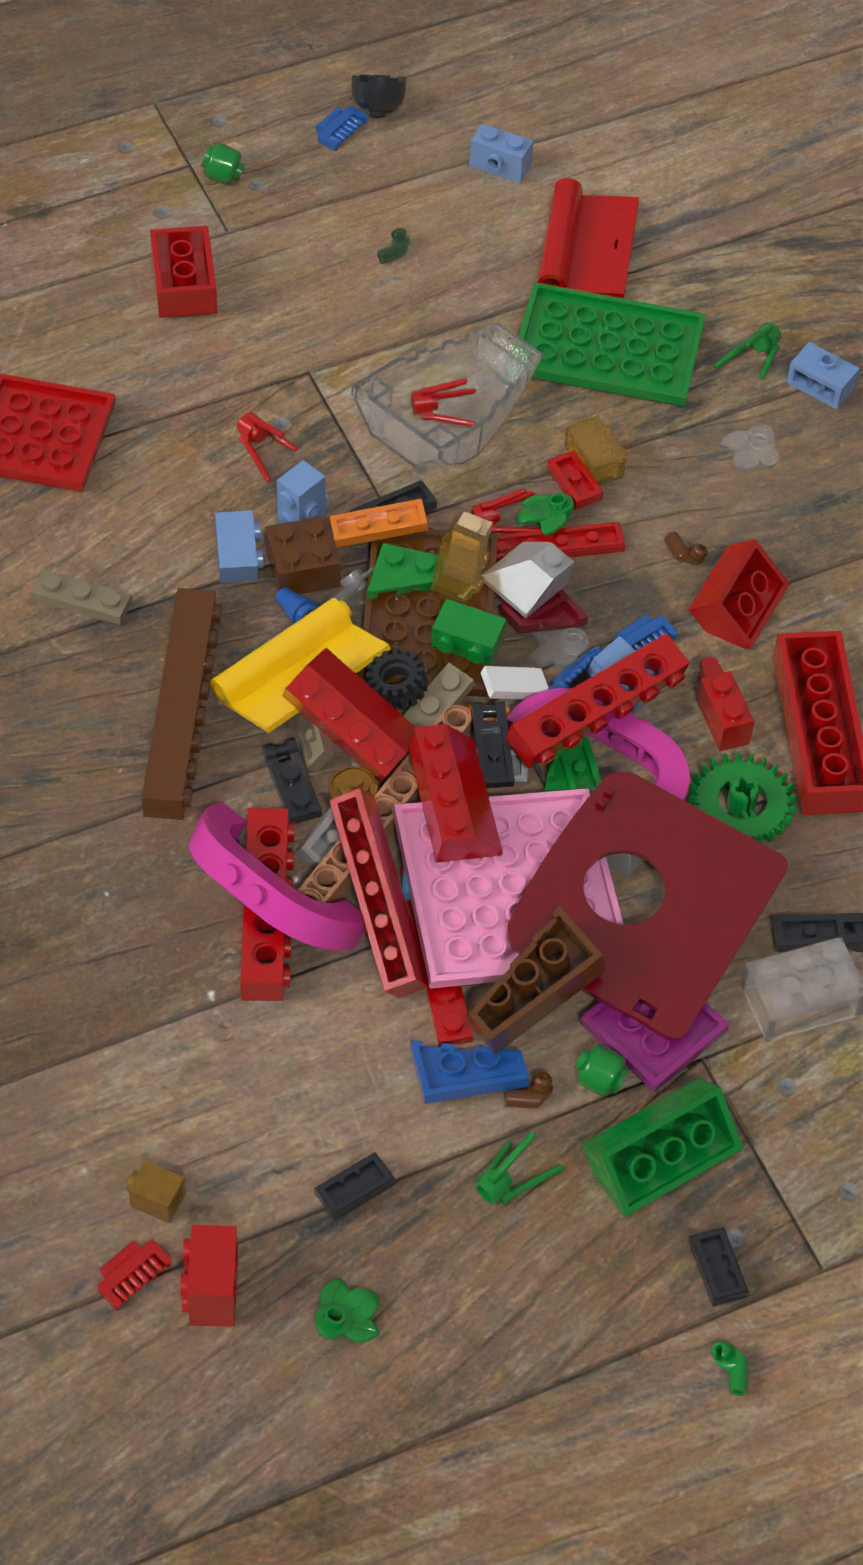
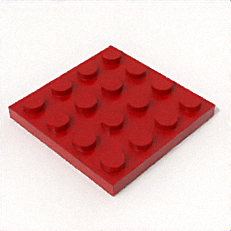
M0 373V477L83 492L116 404L115 394Z

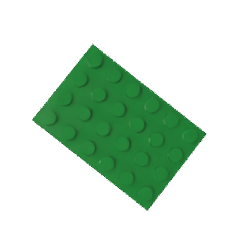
M534 282L511 362L510 374L685 406L706 314Z

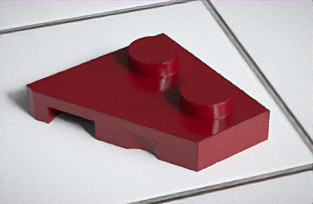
M563 589L527 618L507 602L502 604L500 614L519 634L581 627L587 625L588 615Z

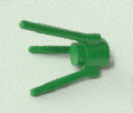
M765 322L747 340L715 363L714 367L716 369L720 368L744 349L753 345L759 352H769L759 376L760 379H764L775 354L780 350V346L777 344L782 336L780 329L771 322Z
M532 1131L500 1165L513 1145L511 1141H507L486 1171L477 1178V1182L474 1185L481 1197L491 1205H495L499 1200L503 1205H506L515 1196L563 1171L564 1167L557 1165L510 1190L513 1180L506 1171L536 1138V1132Z

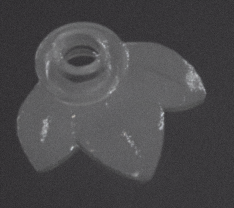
M756 424L748 431L735 430L726 435L720 443V447L735 453L733 465L738 471H751L759 464L772 469L778 463L780 456L779 451L774 446L775 435L773 430L765 424Z
M358 567L339 581L343 589L331 598L346 601L367 585L365 578L373 573L375 568L372 567L363 573L360 567Z
M579 628L532 632L533 638L541 646L529 654L528 659L539 665L554 663L557 668L567 667L575 663L579 655L589 648V640L585 636V632Z

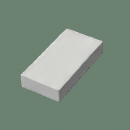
M485 666L481 671L489 698L526 699L536 693L548 690V685L541 668Z

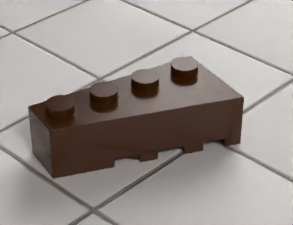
M560 905L553 912L552 918L543 929L540 928L533 936V941L521 956L518 955L510 964L511 968L501 980H497L469 1014L473 1029L494 1055L606 972L604 957Z

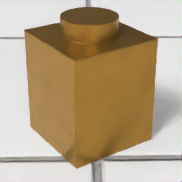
M145 1161L139 1172L134 1171L131 1174L126 1186V1191L129 1193L130 1207L170 1223L186 1194L185 1177Z

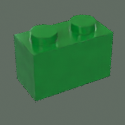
M446 599L432 627L431 646L441 652L453 653L467 658L476 664L482 663L492 666L505 638L506 619Z

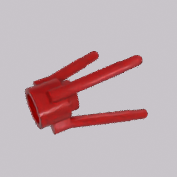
M460 379L412 391L413 415H421L422 421L435 420L475 427V421L435 414L433 411L438 410V400L472 395L476 393V389L441 392L467 384V379Z
M253 412L244 414L238 421L237 430L241 433L238 441L246 447L266 482H270L271 477L251 442L261 443L267 436H270L294 452L298 450V447L285 439L282 431L263 421Z
M522 488L492 501L471 506L472 515L493 522L491 533H519L540 530L539 528L495 526V523L500 522L499 508L525 500L533 496L534 491L527 492L525 488Z

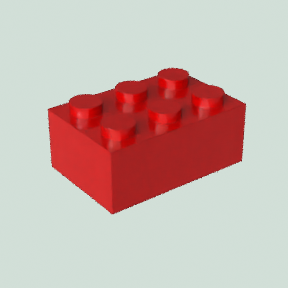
M208 225L150 230L159 318L218 313L217 289Z

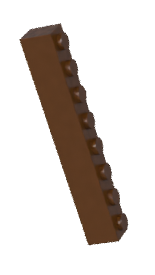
M178 588L142 793L143 817L183 820L185 807L191 808L193 788L189 787V781L196 779L197 760H193L194 753H200L201 734L197 732L198 726L204 727L206 708L202 707V701L209 698L210 681H206V676L213 673L214 655H210L211 648H217L218 630L214 629L215 623H221L222 604H217L216 591Z

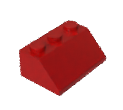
M756 539L728 545L688 610L707 633L746 650L751 649L790 583Z

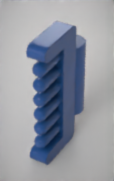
M348 106L344 111L340 107H336L316 126V131L318 132L317 141L329 149L337 151L338 145H341L342 141H346V137H350L351 133H354L359 126L367 123V114L353 106Z
M644 615L617 632L616 638L621 636L637 651L665 633H668L671 639L675 640L678 631L662 615L654 620L650 616Z
M598 645L586 651L579 659L575 658L551 681V686L548 690L569 688L568 684L583 669L587 668V665L591 664L593 658L602 651V648Z

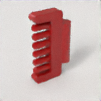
M154 1240L148 1241L143 1247L132 1241L99 1269L105 1279L98 1284V1292L115 1310L119 1311L122 1309V1301H129V1296L120 1286L130 1296H135L136 1290L127 1280L137 1290H142L143 1284L134 1274L144 1284H149L150 1278L141 1268L151 1278H156L157 1272L148 1262L158 1272H163L164 1267H171V1258Z

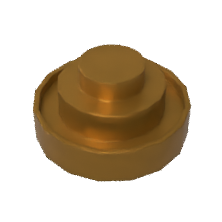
M350 766L340 769L330 780V799L358 788L375 796L378 792L377 780L365 768Z

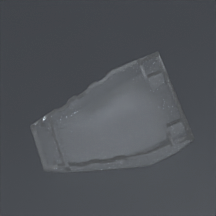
M497 322L466 333L465 338L456 342L453 339L444 341L441 347L429 351L428 348L416 351L414 357L408 359L404 356L396 358L353 385L351 394L370 435L413 467L423 472L464 464L477 457L491 441L531 380L542 359V353ZM460 379H467V384L441 392L476 389V393L472 395L438 400V410L433 411L435 414L475 421L476 424L472 427L435 420L422 421L421 415H413L412 391Z

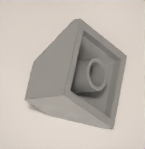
M522 542L483 573L480 580L527 618L568 584L574 561L551 542Z

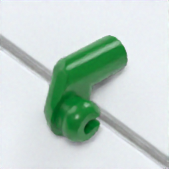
M726 1341L716 1342L712 1346L711 1354L715 1362L729 1374V1393L735 1396L748 1394V1359L731 1343Z

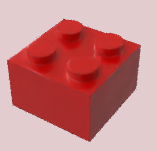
M192 1225L191 1239L184 1238L183 1261H185L184 1273H181L180 1283L182 1312H189L190 1326L235 1327L239 1263L237 1226Z

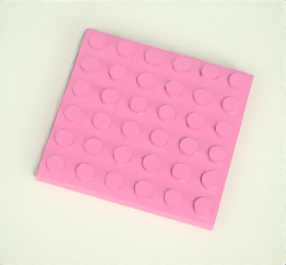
M589 788L491 796L489 800L503 850L502 856L438 863L435 860L422 802L394 804L392 813L430 988L496 982L501 980L511 968L510 964L519 954L511 948L508 942V922L551 847L590 796ZM604 857L597 861L587 872L583 885L584 894L590 907L600 917L607 921L624 925L607 858Z

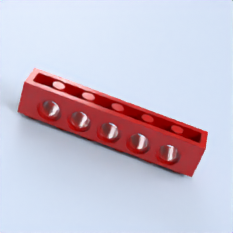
M665 633L513 723L506 736V740L528 769L538 763L544 766L557 756L556 752L563 748L567 750L574 748L583 740V736L590 732L593 735L599 733L607 727L608 721L616 716L618 719L624 718L634 710L636 704L641 701L647 704L659 695L661 689L666 686L671 689L680 684L685 679L684 673L690 662L668 633ZM646 669L652 670L657 676L649 674ZM620 684L627 685L631 691L623 689ZM595 700L603 701L606 706L598 705ZM568 715L578 717L580 722L573 721ZM542 730L550 731L555 737L546 736Z
M248 808L246 850L293 887V879H287V870L294 871V850H288V842H295V822H288V809ZM245 904L241 959V1001H283V989L290 988L291 967H284V958H291L292 938L285 937L283 932L268 924ZM264 931H272L273 933H271V934H264V933H262V932H264ZM264 960L272 961V963L263 964L260 962Z

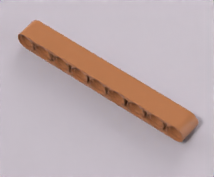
M452 705L442 712L433 725L447 724L470 737L471 713L464 706ZM410 753L374 796L388 842L396 833L392 813L394 804L421 802ZM341 839L337 841L297 891L307 897L325 903L340 902L354 884L348 863H342L347 860Z

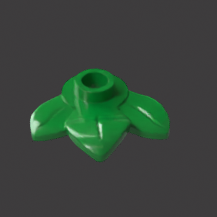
M555 493L551 496L543 494L530 496L522 501L524 508L519 511L517 524L540 522L543 534L548 536L566 524L567 519L572 515L574 500L570 495Z
M334 1279L322 1289L319 1296L321 1306L316 1311L314 1317L316 1329L322 1337L328 1340H337L345 1336L354 1342L361 1343L370 1341L380 1334L378 1327L370 1320L377 1311L380 1297L376 1293L361 1288L350 1291L343 1279Z

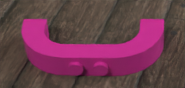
M572 688L545 690L526 698L507 716L508 730L513 723ZM595 700L598 705L606 706L603 701ZM630 713L622 719H618L617 716L608 721L607 727L595 735L592 732L587 734L645 767L654 777L655 785L686 801L690 781L687 760L679 746L650 722ZM568 715L573 721L580 722L578 717ZM542 730L546 736L551 733L550 731Z
M225 803L213 804L205 809L189 839L188 846L196 863L211 878L268 924L298 941L327 950L340 951L356 948L366 930L362 912L347 900L325 903L300 893L237 843L247 824L245 819Z

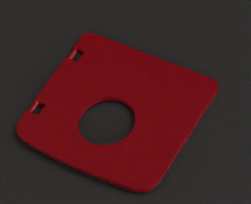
M615 772L606 776L551 847L508 922L507 939L511 948L521 956L533 941V936L540 928L543 929L552 918L553 912L560 905L604 957L606 972L581 991L626 1017H631L645 1025L647 1029L666 1040L679 1041L687 1035L786 874L788 862L777 851L646 779L630 772ZM614 854H630L649 862L658 871L664 883L665 897L660 909L649 919L631 925L616 924L600 917L588 904L583 887L587 872L597 861ZM638 1002L656 1011L652 1019L634 1010Z

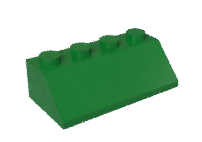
M701 1078L694 1080L582 1144L594 1177L625 1217L744 1149L721 1087Z

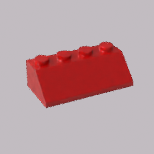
M327 647L310 661L285 688L282 696L362 768L371 772L380 784L409 753V746L415 726Z
M447 724L414 727L409 753L436 863L502 856L503 850L474 739Z

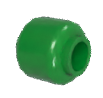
M217 143L214 147H208L201 167L205 168L204 174L206 177L223 185H229L233 178L239 180L245 164L240 163L242 158L240 151L223 143Z
M602 1044L595 1045L590 1052L583 1049L574 1068L580 1070L577 1076L578 1083L602 1097L608 1096L611 1092L616 1094L629 1071L625 1067V1058Z

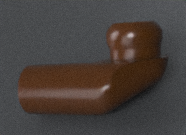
M677 532L669 533L664 539L678 561L699 565L705 561V557L708 555V550L703 544L699 545L696 543L692 548L685 546Z
M540 1072L534 1076V1082L525 1091L506 1090L505 1107L538 1108L552 1094V1077L548 1073Z

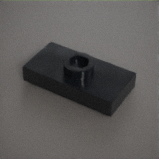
M374 1152L318 1185L314 1190L317 1198L332 1219L336 1221L393 1187L396 1179L377 1153Z
M721 1227L690 1235L688 1242L712 1306L748 1298L749 1291L725 1228Z

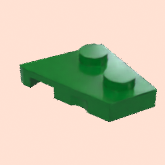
M383 543L367 589V598L375 599L378 597V593L396 591V595L410 593L413 590L425 591L436 589L444 565V556Z
M585 737L574 748L570 750L563 748L556 752L557 756L550 765L544 792L589 788L591 795L601 783V776L589 739Z

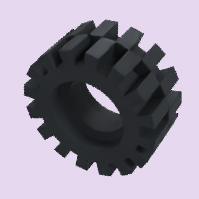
M392 649L393 654L391 655L384 651L382 652V659L376 656L373 659L374 665L369 663L367 667L366 678L368 685L395 709L401 705V709L406 710L407 703L415 706L417 704L416 697L422 700L425 696L424 691L427 692L428 681L421 658L418 659V655L414 652L410 655L409 650L403 649L402 654H399L398 649ZM396 675L409 676L407 680L400 684L391 685L385 683L389 678Z

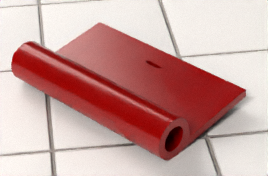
M573 178L558 180L555 183L537 283L624 298L639 197L583 195L582 186L577 180Z

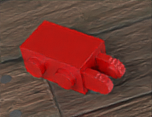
M706 656L705 658L703 657L699 666L701 671L698 672L697 676L699 690L696 702L720 752L750 744L755 721L731 671L723 672L717 659Z

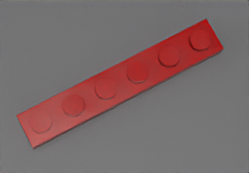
M404 867L399 868V875L401 881ZM405 899L423 959L412 902ZM462 986L425 988L438 1047H441L442 1043L459 1045L473 1042V1033Z

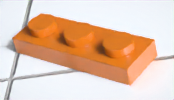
M422 499L329 516L336 548L428 531Z

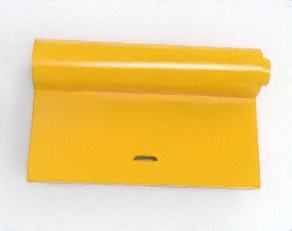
M331 598L212 678L210 686L222 704L270 733L299 713L282 696L284 690L303 668L326 647L355 673L369 665V663H372L376 656H382V652H388L391 648L388 643L352 624L350 619L352 613L349 606L343 600L338 601L336 598Z

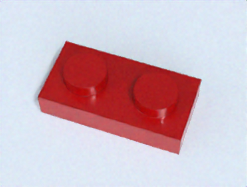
M574 450L547 460L546 468L564 494L570 495L573 498L575 510L603 500V490Z

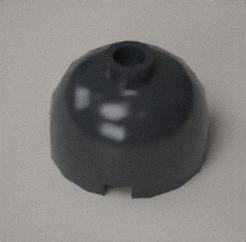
M352 75V96L360 108L370 110V116H386V111L395 110L401 105L406 91V77L398 76V78L390 77L391 75Z

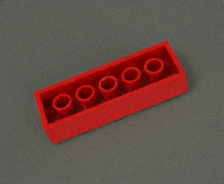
M842 632L778 633L773 661L802 815L863 812V734Z

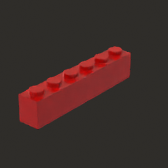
M358 788L330 799V805L384 992L400 998L429 987L426 969L375 797L365 790Z

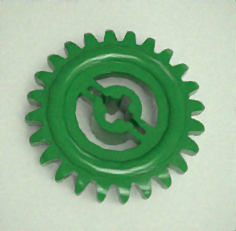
M737 752L734 763H731L728 759V754L725 753L722 765L718 764L716 758L713 757L710 763L711 770L707 769L705 764L701 766V776L699 773H695L693 783L689 786L690 796L688 803L763 843V838L768 842L774 841L775 834L783 835L785 827L792 824V816L796 814L797 810L796 805H794L797 795L792 794L794 789L793 783L784 786L787 781V773L776 777L778 764L766 770V757L758 765H755L753 753L750 754L747 762L744 763L741 759V753ZM726 787L729 788L726 803L727 810L734 817L724 812L719 805L718 796ZM760 792L765 799L766 808L759 816H756L754 812Z

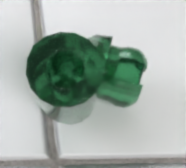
M404 228L393 230L391 233L393 238L391 246L377 251L381 264L401 258L407 253L410 237L407 236V231Z

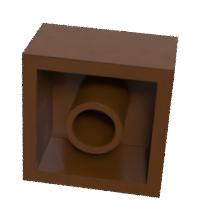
M327 516L265 526L266 553L277 592L284 587H288L298 594L341 587V562Z

